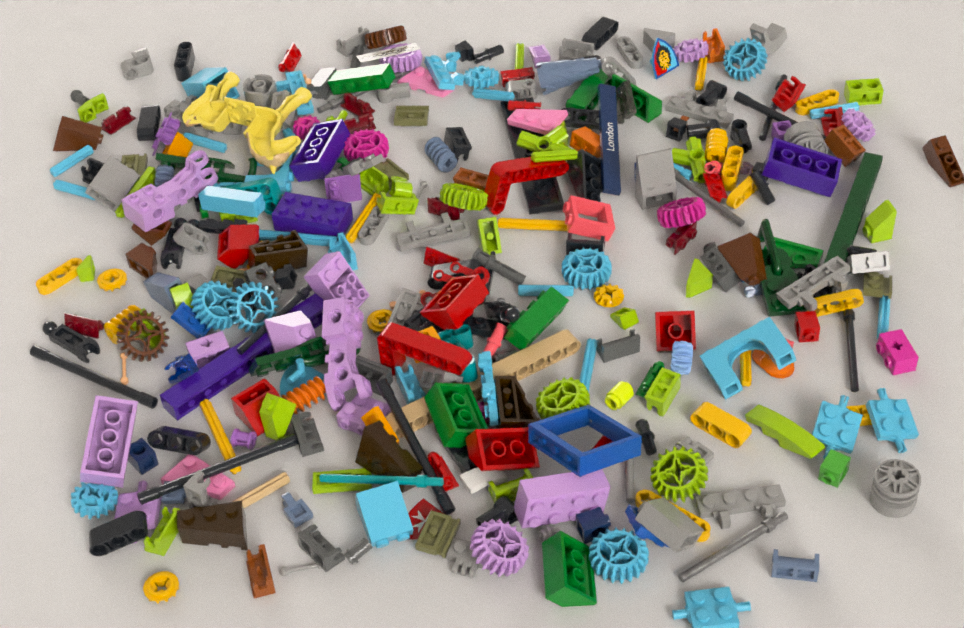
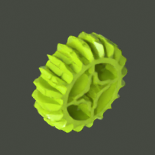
M445 183L442 185V189H440L439 199L449 206L481 211L487 205L488 195L483 190L473 186Z
M564 377L560 381L556 379L554 383L549 382V386L543 387V391L538 392L539 396L536 398V410L541 419L590 405V394L586 386L579 379L574 380L572 377L568 380Z
M674 446L673 451L669 452V450L665 449V455L658 454L659 460H653L654 467L650 469L652 474L650 475V480L653 482L654 490H657L659 496L664 495L666 500L672 497L673 502L676 503L678 498H681V501L685 503L686 497L693 500L694 493L700 495L701 491L699 488L705 489V481H708V467L705 466L706 462L701 458V455L698 452L694 453L692 448L686 451L684 446L680 450H677ZM681 462L689 463L692 466L681 464ZM678 469H680L681 474L680 480L678 479ZM665 482H668L669 484H670V483H674V484H676L678 487L670 486V485L666 484Z

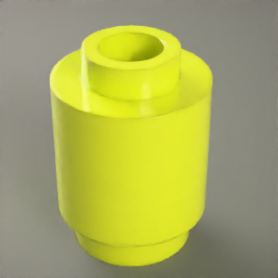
M619 381L606 394V405L612 410L621 409L634 396L632 386L627 382Z

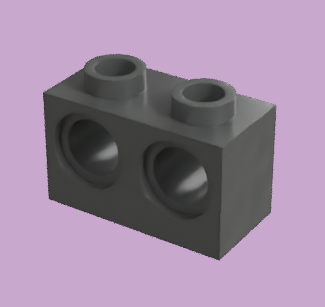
M716 246L700 257L725 292L741 282Z
M266 262L244 272L243 275L248 286L250 282H254L255 286L260 282L262 283V288L268 286V289L274 292L272 298L277 297L279 300L282 297V289L279 283H275L273 278L275 276L271 266L268 267ZM262 272L265 276V279H257L256 273ZM260 296L261 304L265 306V300L262 298V296Z

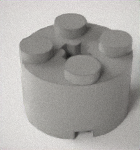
M266 74L255 75L253 79L247 78L243 83L245 101L254 103L255 106L271 108L273 93L277 92L275 80Z

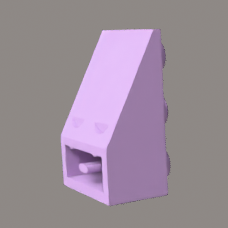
M340 251L325 254L304 276L312 290L323 300L345 297L359 308L370 296Z

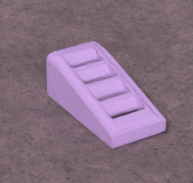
M544 45L528 47L535 68H539L536 66L538 62L551 61L550 54Z

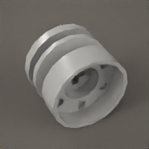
M801 121L793 124L784 134V141L824 154L828 152L821 132L813 122Z
M899 459L885 460L880 463L875 469L869 500L872 507L878 513L892 518L905 517L912 513L916 506L921 486V475L918 469L911 463Z

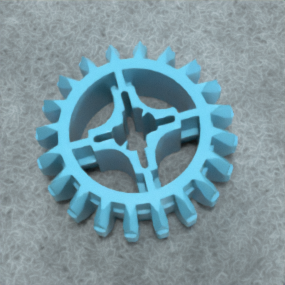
M741 38L739 43L737 41L734 42V46L729 45L730 50H725L726 55L723 56V65L731 78L734 77L735 80L740 78L743 82L745 78L750 81L752 76L756 79L757 73L761 75V69H765L764 64L768 62L766 59L768 55L765 47L760 42H757L755 39L751 41L750 38L744 41ZM750 50L756 52L757 56L751 54ZM733 63L740 65V69L734 67Z
M583 247L582 250L575 249V252L570 251L569 255L565 256L562 261L561 273L565 282H568L569 285H574L575 289L580 287L582 291L585 288L591 290L593 287L596 288L608 282L612 274V264L604 252H599L598 249L592 250L591 247L589 249H584Z
M209 281L208 283H203L195 290V293L192 295L191 306L194 307L192 312L197 313L195 319H201L200 325L205 323L207 324V329L212 326L214 331L218 329L222 331L233 325L232 322L235 320V317L229 318L228 316L233 311L227 310V307L232 306L228 299H235L231 296L233 287L227 288L226 283L221 285L220 281L215 283Z
M250 282L249 286L247 283H243L242 288L240 286L236 287L237 293H231V296L235 299H228L232 306L227 307V310L233 311L228 316L229 318L235 317L232 323H239V330L244 328L246 333L250 330L252 333H255L257 329L265 324V319H269L277 313L274 309L279 308V305H274V301H277L278 298L271 297L274 294L273 291L267 293L268 286L262 288V283L260 282L256 286L254 282ZM254 292L248 302L241 301L246 293ZM260 296L265 300L266 307L261 304ZM255 304L254 306L259 310L251 311L252 309L247 305ZM240 308L245 310L246 319L242 316ZM258 313L265 314L260 322L253 323V319H256Z
M615 527L614 531L606 529L605 534L599 532L598 538H593L592 544L589 547V561H591V567L595 570L597 576L602 575L604 581L610 578L612 584L615 580H619L622 584L624 579H627L631 583L633 577L639 578L640 573H644L649 560V550L646 547V542L635 535L633 530L626 532L624 527L622 531H619Z

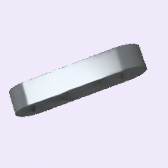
M626 36L619 37L617 39V49L628 66L632 69L641 68L643 66V56L631 38Z
M607 56L602 59V70L610 79H612L613 74L621 72L623 73L621 78L637 86L635 78L615 58Z
M378 206L372 209L358 233L359 242L362 245L368 246L375 242L387 222L389 214H381ZM371 224H378L377 226H374V227H371V226H370Z

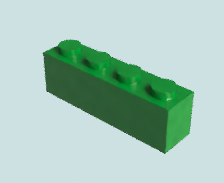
M390 63L337 70L327 82L333 95L389 88L396 76Z
M600 69V73L589 76L581 82V85L574 91L571 98L567 99L565 107L594 110L598 105V85L601 83L612 86V79ZM581 116L579 119L585 121L587 117Z
M552 286L546 292L543 290L538 295L537 301L533 300L528 305L527 311L523 310L520 313L518 321L510 322L506 328L508 332L505 339L519 350L527 348L563 312L569 300Z

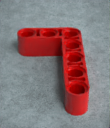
M531 157L494 163L490 168L484 191L488 195L485 207L494 215L500 214L505 208L511 184L562 176L568 171L569 164L565 160L534 163L531 161Z
M388 323L377 337L380 363L391 368L392 376L396 375L395 367H402L406 362V356L455 375H461L472 361V355L468 350L396 323Z

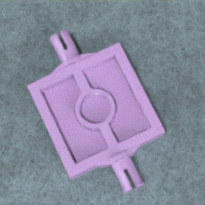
M142 480L139 481L136 492L119 494L114 519L133 511H143L147 515L148 529H156L162 496L159 499L141 505L137 493L146 490L148 485L146 481Z

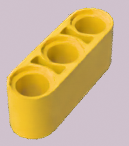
M740 146L728 148L721 173L725 191H733L737 186L744 152Z
M703 402L690 416L691 422L696 427L733 448H739L752 434V429L747 423L709 402Z

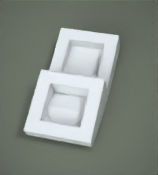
M477 467L461 474L460 480L470 494H473L486 486L489 487V481H493L496 486L507 481L508 477L502 470L481 471Z

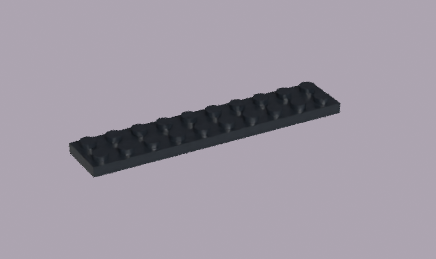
M533 97L516 99L514 101L526 100V102H534ZM501 101L500 107L514 159L531 157L533 151L517 146L521 131L539 137L544 136V134L508 125L507 119L514 111L508 110V101ZM544 144L539 146L542 149L547 148ZM557 177L521 182L529 215L563 210L564 201Z

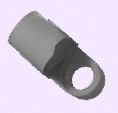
M147 47L131 52L133 58L124 60L121 63L123 74L128 80L150 75L154 71Z

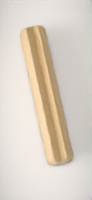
M282 472L232 502L242 501L245 509L290 482L289 476L286 472Z

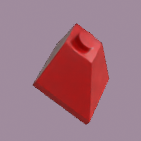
M695 310L655 312L656 351H672L675 341L692 343L693 350H696Z

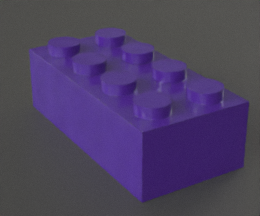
M343 119L313 124L289 165L298 182L323 180L331 172L350 134Z
M774 137L767 153L762 176L831 197L838 183L842 159Z
M285 192L272 213V220L275 231L291 232L296 230L297 233L337 237L338 233L343 232L344 235L346 234L353 221L351 203Z

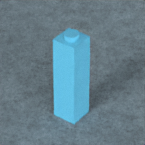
M207 186L198 194L202 210L257 218L266 209L263 194L258 192Z

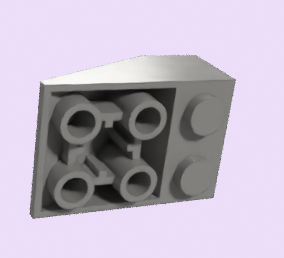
M671 148L636 155L635 197L641 209L658 207L675 201L677 187Z

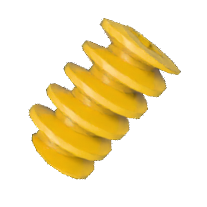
M714 128L708 132L705 145V160L707 162L718 161L724 163L728 147V137L725 130Z
M129 305L127 309L122 310L116 317L111 318L109 322L104 324L105 333L114 344H117V340L122 339V336H116L117 332H122L118 328V325H124L121 320L123 318L128 319L127 314L132 313L134 315L136 310H141L136 305ZM132 326L129 328L128 336L131 334L130 330L135 332Z

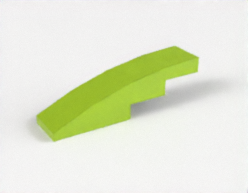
M759 404L745 414L747 422L760 426L763 434L777 439L779 446L809 459H812L825 449V445L808 431L767 407Z

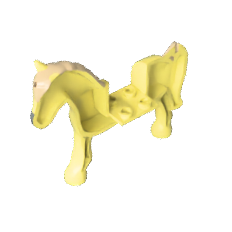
M227 72L217 86H206L205 93L193 101L184 111L183 121L186 127L200 124L204 129L214 132H222L230 122L248 126L243 134L247 138L252 157L261 165L270 168L272 174H275L276 168L282 166L289 156L299 149L301 140L298 136H289L281 140L274 139L290 113L302 104L308 103L312 98V94L308 89L300 87L295 91V94L287 96L276 110L255 106L251 102L226 97L229 90L238 86L240 82L238 75L233 72Z

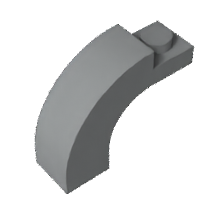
M754 23L750 27L751 41L755 39L757 42H760L765 47L767 54L777 51L787 39L786 29L774 23H771L767 29Z

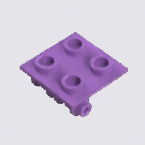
M172 112L168 118H164L161 125L163 129L159 128L156 134L158 140L155 139L152 149H154L152 156L155 155L161 142L165 145L173 142L181 125L178 119L171 118Z
M359 173L352 177L351 175L324 178L327 199L342 202L362 200Z

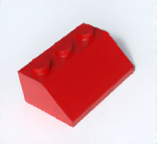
M478 274L452 277L422 309L420 314L444 330H456L463 325L467 317L474 313V309L484 302V298L489 294V291Z
M528 427L476 429L465 438L469 458L481 471L536 469L540 467L537 450L528 443Z

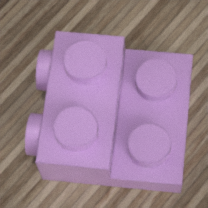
M357 393L351 403L346 402L336 417L339 427L362 436L366 426L361 419L363 415L372 408L379 406L386 418L391 413L388 404L368 397L361 400L358 397L359 393Z

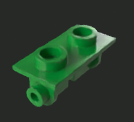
M655 362L653 367H650L635 395L645 398L661 368H665L663 362Z

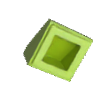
M88 255L77 267V273L81 282L94 281L95 265L91 255Z
M627 307L610 315L611 319L623 330L639 322L636 310Z

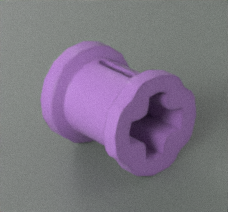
M235 428L231 435V445L233 447L237 445L244 446L249 450H253L256 445L257 434L254 431L248 433Z

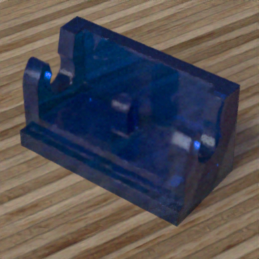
M190 353L175 357V360L164 368V370H169L171 367L175 369V374L168 378L170 383L181 382L199 371Z

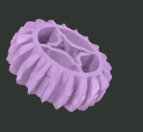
M400 43V44L389 45L388 47H384V49H382V50L391 49V48H396V47L405 46V45H409V44H407V43L401 44V43ZM420 50L380 58L379 62L380 64L390 63L394 73L408 72L421 66L422 54Z
M491 519L488 522L484 521L475 529L470 540L469 549L472 550L471 557L477 558L476 564L483 565L482 570L488 569L490 575L496 572L498 577L503 574L508 577L511 573H517L525 565L529 555L527 553L529 546L526 545L527 539L522 538L523 532H517L516 526H509V521L503 524L501 519L496 522Z

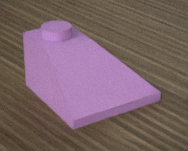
M302 311L264 320L274 353L292 349L310 339L316 338L311 321Z

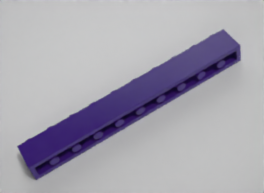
M315 293L293 307L287 314L302 311L311 321L313 329H316L322 325L324 300ZM268 332L242 355L237 352V348L249 337L160 394L163 408L178 421L199 407L200 402L204 399H211L250 373L249 368L255 358L274 353Z

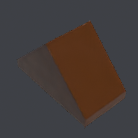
M166 221L147 232L143 231L136 224H133L131 228L152 246L166 236L172 226V221Z

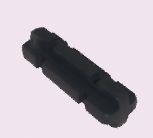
M852 245L846 249L848 256L877 252L876 249Z

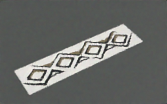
M414 43L356 57L362 63L420 50V48Z

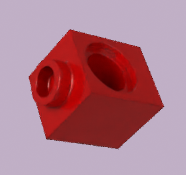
M816 311L796 312L794 327L798 342L818 341L820 324Z

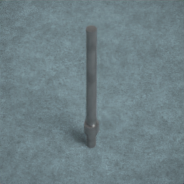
M394 73L396 76L394 80L402 77V73ZM369 91L354 92L351 94L355 97H358ZM343 96L338 99H331L326 104L318 107L317 111L320 114L329 109H336L338 105L345 103Z
M674 168L676 181L740 227L744 225L745 221L680 175V172Z
M783 511L773 518L763 520L760 526L678 575L680 581H687L765 532L770 533L775 530L778 524L788 519L787 513Z

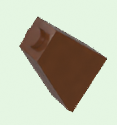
M62 116L53 151H78L86 145H90L93 150H96L97 145L102 143L104 136L101 134L102 127Z
M748 233L718 246L720 253L742 281L749 285H757L760 281L767 279L761 243L758 237Z

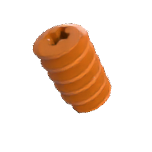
M315 376L313 380H308L306 384L303 383L299 388H293V392L288 391L286 396L281 395V397L297 404L293 413L295 415L298 414L297 409L301 412L305 411L303 405L311 408L310 401L317 405L318 397L324 401L326 388L323 381L318 376Z

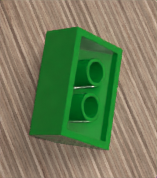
M612 75V86L616 87V104L647 123L662 114V100L618 75Z
M435 382L424 397L443 447H464L467 445L465 438L474 430L488 429L469 384Z
M562 531L557 532L542 542L545 598L561 607L597 604L594 569H592L591 561H589L590 546Z

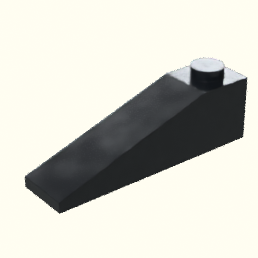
M581 149L578 151L577 159L567 160L569 164L567 173L577 197L600 202V193L602 192L601 160Z

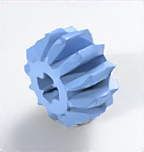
M675 341L673 343L670 362L671 371L681 375H688L690 373L693 359L692 343L687 341Z

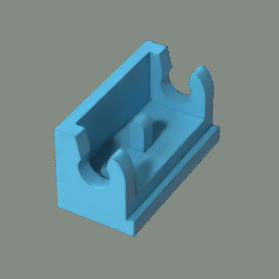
M343 232L338 233V242L333 243V240L329 238L328 253L340 251L351 269H358L356 254Z
M408 365V371L403 373L400 366L395 367L397 384L407 404L426 396L422 387L419 386L420 383L416 374H414L412 365Z

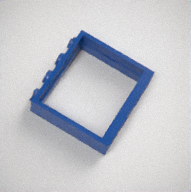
M591 405L579 407L528 424V443L579 477L641 455L642 436ZM590 426L614 442L581 452L558 437V435Z

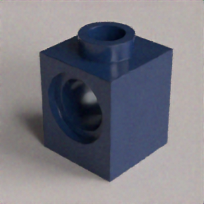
M143 438L131 443L128 461L141 475L159 465L155 451Z
M601 507L576 514V529L584 544L592 542L593 538H598L599 532L605 534L606 529L611 527L609 516L607 514L604 515Z

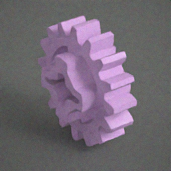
M698 38L689 39L688 41L683 40V42L677 43L678 46H674L673 49L679 62L684 60V63L693 62V60L699 61V58H705L704 55H708L709 52L707 41L703 42V39L698 40Z
M849 108L841 116L844 125L858 140L862 139L863 142H868L876 134V130L873 128L874 125L864 113L858 110L855 111L854 108Z

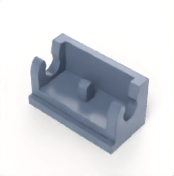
M774 549L771 577L817 582L820 566L819 554L815 553L813 559L778 556V549Z

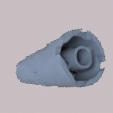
M596 57L536 63L537 67H541L537 68L541 89H546L543 91V95H548L558 89L600 73V69H602L601 60H597Z

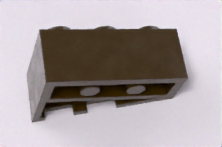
M292 230L290 235L283 237L281 234L277 236L276 240H265L249 246L248 266L251 269L266 262L268 267L271 266L274 272L277 269L284 268V265L291 264L294 269L307 267L308 248L297 231Z
M495 376L494 382L498 411V425H496V428L528 427V424L539 421L540 418L536 417L533 411L534 408L525 398V392L516 377Z
M380 420L364 427L355 463L376 476L417 477V475H421L423 467L407 449L403 450L396 442L397 438L394 435L388 434ZM399 485L401 492L404 493L416 487V485Z
M242 501L177 510V528L182 543L202 546L216 544L221 545V548L234 546L241 547V550H248L246 515Z

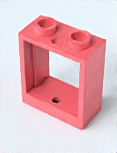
M570 195L568 201L563 205L568 233L599 240L601 236H605L604 241H609L616 229L610 204ZM578 213L596 217L598 221L580 218Z

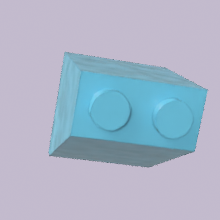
M226 67L204 68L181 84L187 96L194 95L198 99L205 93L207 85L217 86L223 80L228 70ZM236 87L231 88L226 97L233 99L240 96Z
M398 481L356 493L355 505L372 547L382 548L389 545L390 541L397 540L401 542L410 538V535L413 534V526Z

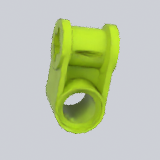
M391 176L392 186L389 195L392 197H411L412 183L407 181L406 178Z

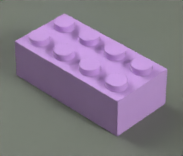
M95 396L81 466L80 482L123 488L138 401Z
M602 469L581 477L573 472L520 480L514 505L515 513L522 529L557 524L559 522L576 521V514L601 507L604 512L611 486Z

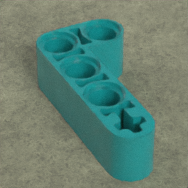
M264 178L222 187L243 191H251L250 189H252L254 192L262 193L266 208L264 212L272 215L282 198L279 185L273 178Z
M463 324L459 329H447L438 333L442 341L466 350L474 345L469 325ZM473 356L472 361L463 373L458 375L463 377L462 382L469 383L478 378Z

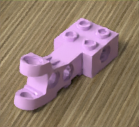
M198 150L186 158L185 167L170 181L158 187L149 184L121 199L125 217L147 232L175 217V206L186 204L187 200L193 196L195 198L199 197L198 194L204 188L213 186L218 180L215 170L213 168L201 170L209 161L205 151ZM198 158H203L201 161L195 162ZM212 175L211 178L204 179L206 176Z
M345 297L323 301L321 337L329 345V355H325L328 373H324V384L329 404L334 411L341 410L346 403L344 392L356 387L359 393L358 397L361 400L371 397L373 394L370 381L359 374L356 365V349L361 348V340H363L362 322L364 321V315L361 310Z

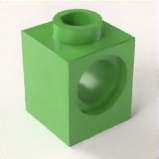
M831 449L820 466L818 480L838 488L849 470L851 457Z

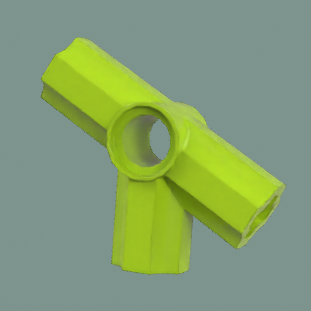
M560 125L542 137L521 131L517 141V146L533 152L571 149L561 145L569 135ZM544 144L547 145L548 148L542 149L539 146Z
M690 137L686 141L687 150L672 149L673 163L690 166L694 181L699 184L705 183L703 173H706L705 170H707V168H704L706 164L705 152L702 148L701 140L696 137Z

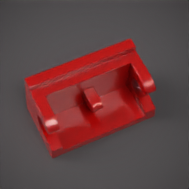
M791 76L790 79L795 84H791L786 79L783 80L771 99L783 112L795 105L806 86L805 83H801L794 76Z
M842 107L824 110L825 114H832L830 117H821L825 136H828L832 129L844 124L841 120L843 115Z

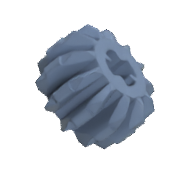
M158 165L156 168L155 187L170 181L174 177V168L172 166Z

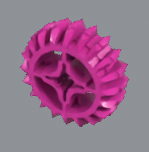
M360 129L359 132L354 131V134H349L343 151L345 158L349 162L359 157L364 159L371 154L375 156L382 154L385 158L389 153V143L387 137L380 133V131L375 132L374 129L362 131Z
M700 197L681 198L664 204L657 210L658 222L664 228L682 227L699 221L706 215L705 203Z

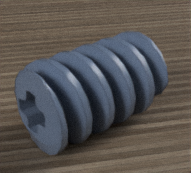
M433 137L425 144V154L440 171L450 172L456 167L458 161L455 158V154L440 137Z

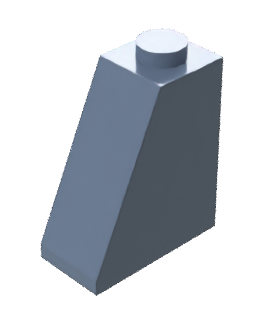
M157 272L143 281L151 298L173 314L176 311V306L169 289L182 285L179 277Z

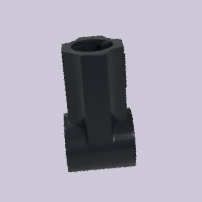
M710 80L705 90L696 97V102L701 105L710 106L716 99H723L725 97L727 86Z
M710 119L704 124L687 125V139L689 140L690 137L698 139L707 138L710 130L720 128L718 120Z
M742 119L734 120L731 126L730 138L734 141L735 146L742 147L743 153H747L752 149L747 132V123Z
M508 496L500 497L492 509L476 518L478 527L484 521L488 522L491 519L495 522L501 519L503 524L508 521L509 524L516 522L518 518L514 509L515 503Z

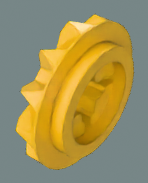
M114 268L102 272L97 279L99 288L104 289L105 292L108 290L113 292L114 289H120L121 286L126 285L128 279L123 270Z
M611 283L607 286L602 284L601 287H596L594 300L603 307L618 306L624 300L623 289H620L618 285L612 286Z
M381 309L372 312L367 318L368 328L372 329L374 333L378 331L381 333L387 326L392 311Z
M157 572L145 581L143 591L150 602L156 601L158 604L163 600L168 602V599L175 597L176 591L179 590V581L176 575L171 572ZM157 586H158V587H159V586H160V587H164V586H165V587H166V590L161 589V590L158 591Z

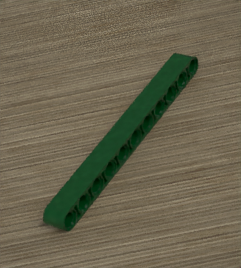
M864 153L824 263L836 256L847 263L846 258L849 256L846 249L850 248L851 245L853 246L882 164L883 155Z

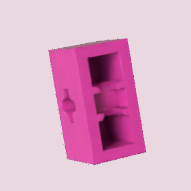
M899 329L880 333L876 343V350L883 357L886 368L890 369L892 375L916 371L919 357L903 330Z

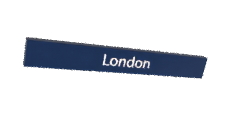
M600 83L598 85L602 193L619 196L621 193L616 87Z

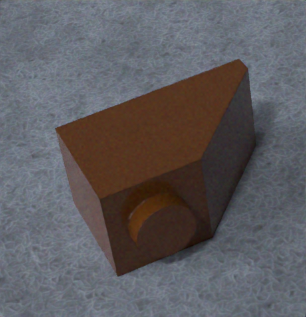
M140 243L125 254L129 268L146 279L156 274V252L151 246Z

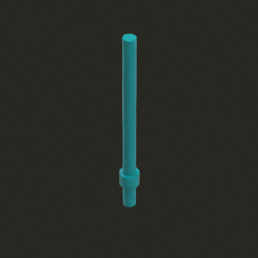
M320 474V482L388 484L398 481L399 485H416L417 488L443 486L444 484L443 478L427 477V475L408 477Z

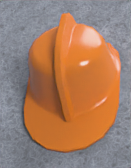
M754 350L752 353L754 362L772 377L784 379L791 376L794 372V363L778 370L770 356L764 351Z

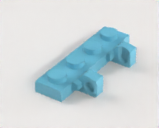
M436 55L425 56L424 63L438 89L454 90L455 85L463 86L465 78L463 74L457 72L449 74V72L456 71V61L450 59L442 61Z
M301 70L286 72V80L276 82L277 92L287 90L293 95L300 87L307 89ZM311 100L295 110L297 115L314 113Z
M484 351L482 354H478V366L480 372L484 373V375H480L483 402L488 403V405H484L485 418L489 417L490 426L498 425L495 382L493 379L491 352Z

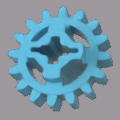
M479 66L474 67V69L469 68V71L464 73L465 84H468L469 87L474 86V88L484 89V87H494L499 81L498 70L495 71L494 68L489 69V67Z
M81 482V488L75 487V492L71 493V505L74 508V512H80V517L88 515L89 519L95 515L99 519L100 514L107 516L108 510L114 511V505H117L118 492L114 486Z

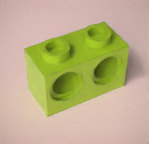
M879 78L845 81L844 96L847 103L858 102V105L882 103L884 90Z

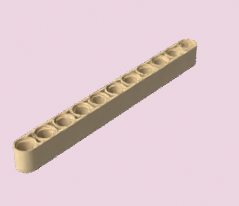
M562 330L493 363V379L495 376H515L520 381L575 354L580 349L581 343L569 330ZM480 370L477 371L478 378L473 382H454L455 384H469L477 401L483 398L480 375H484V373L480 372ZM424 397L401 407L413 431L433 423ZM392 412L389 413L386 419L398 438L404 437Z

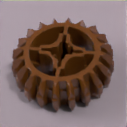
M400 25L368 33L364 36V41L368 49H375L403 42L407 39V33L404 26Z
M136 310L134 315L129 313L127 314L128 319L123 318L121 320L124 325L120 324L118 328L122 332H117L116 336H122V339L117 340V344L123 343L124 345L119 348L120 351L128 350L125 353L126 357L132 353L131 360H136L138 356L139 362H143L145 356V359L149 362L151 361V356L156 359L158 358V353H164L161 346H168L163 340L169 339V336L164 335L169 329L162 328L166 324L165 321L158 322L161 319L160 315L154 319L153 311L147 316V310H143L141 314L139 310ZM136 321L135 334L128 336L130 326ZM142 321H146L153 325L155 330L147 329L145 323H143ZM142 331H143V334H144V333H146V334H151V335L147 336L146 338H144V341H143V338L140 339V337H139V338H134V337L139 336V335L142 333ZM157 336V342L150 350V339ZM130 342H138L143 351L135 349Z

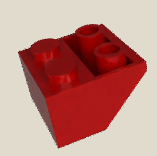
M257 224L230 225L219 234L217 260L233 269L242 266L249 257V246L259 243V226Z
M265 378L231 398L235 415L251 431L256 432L257 437L265 432L259 411L266 394L269 393L280 397L277 390Z

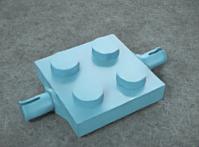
M880 388L877 390L880 400H869L866 403L877 440L895 442L898 453H904L907 451L904 440L916 439L919 435L906 399H889L886 389Z
M841 395L838 405L822 401L820 404L812 435L825 445L824 459L831 449L849 454L853 451L863 415L846 408L849 400L848 396L845 398V395Z
M730 587L684 592L685 609L672 610L673 620L687 618L692 628H739L740 622L737 614L738 612L751 611L750 601L736 603L732 598Z

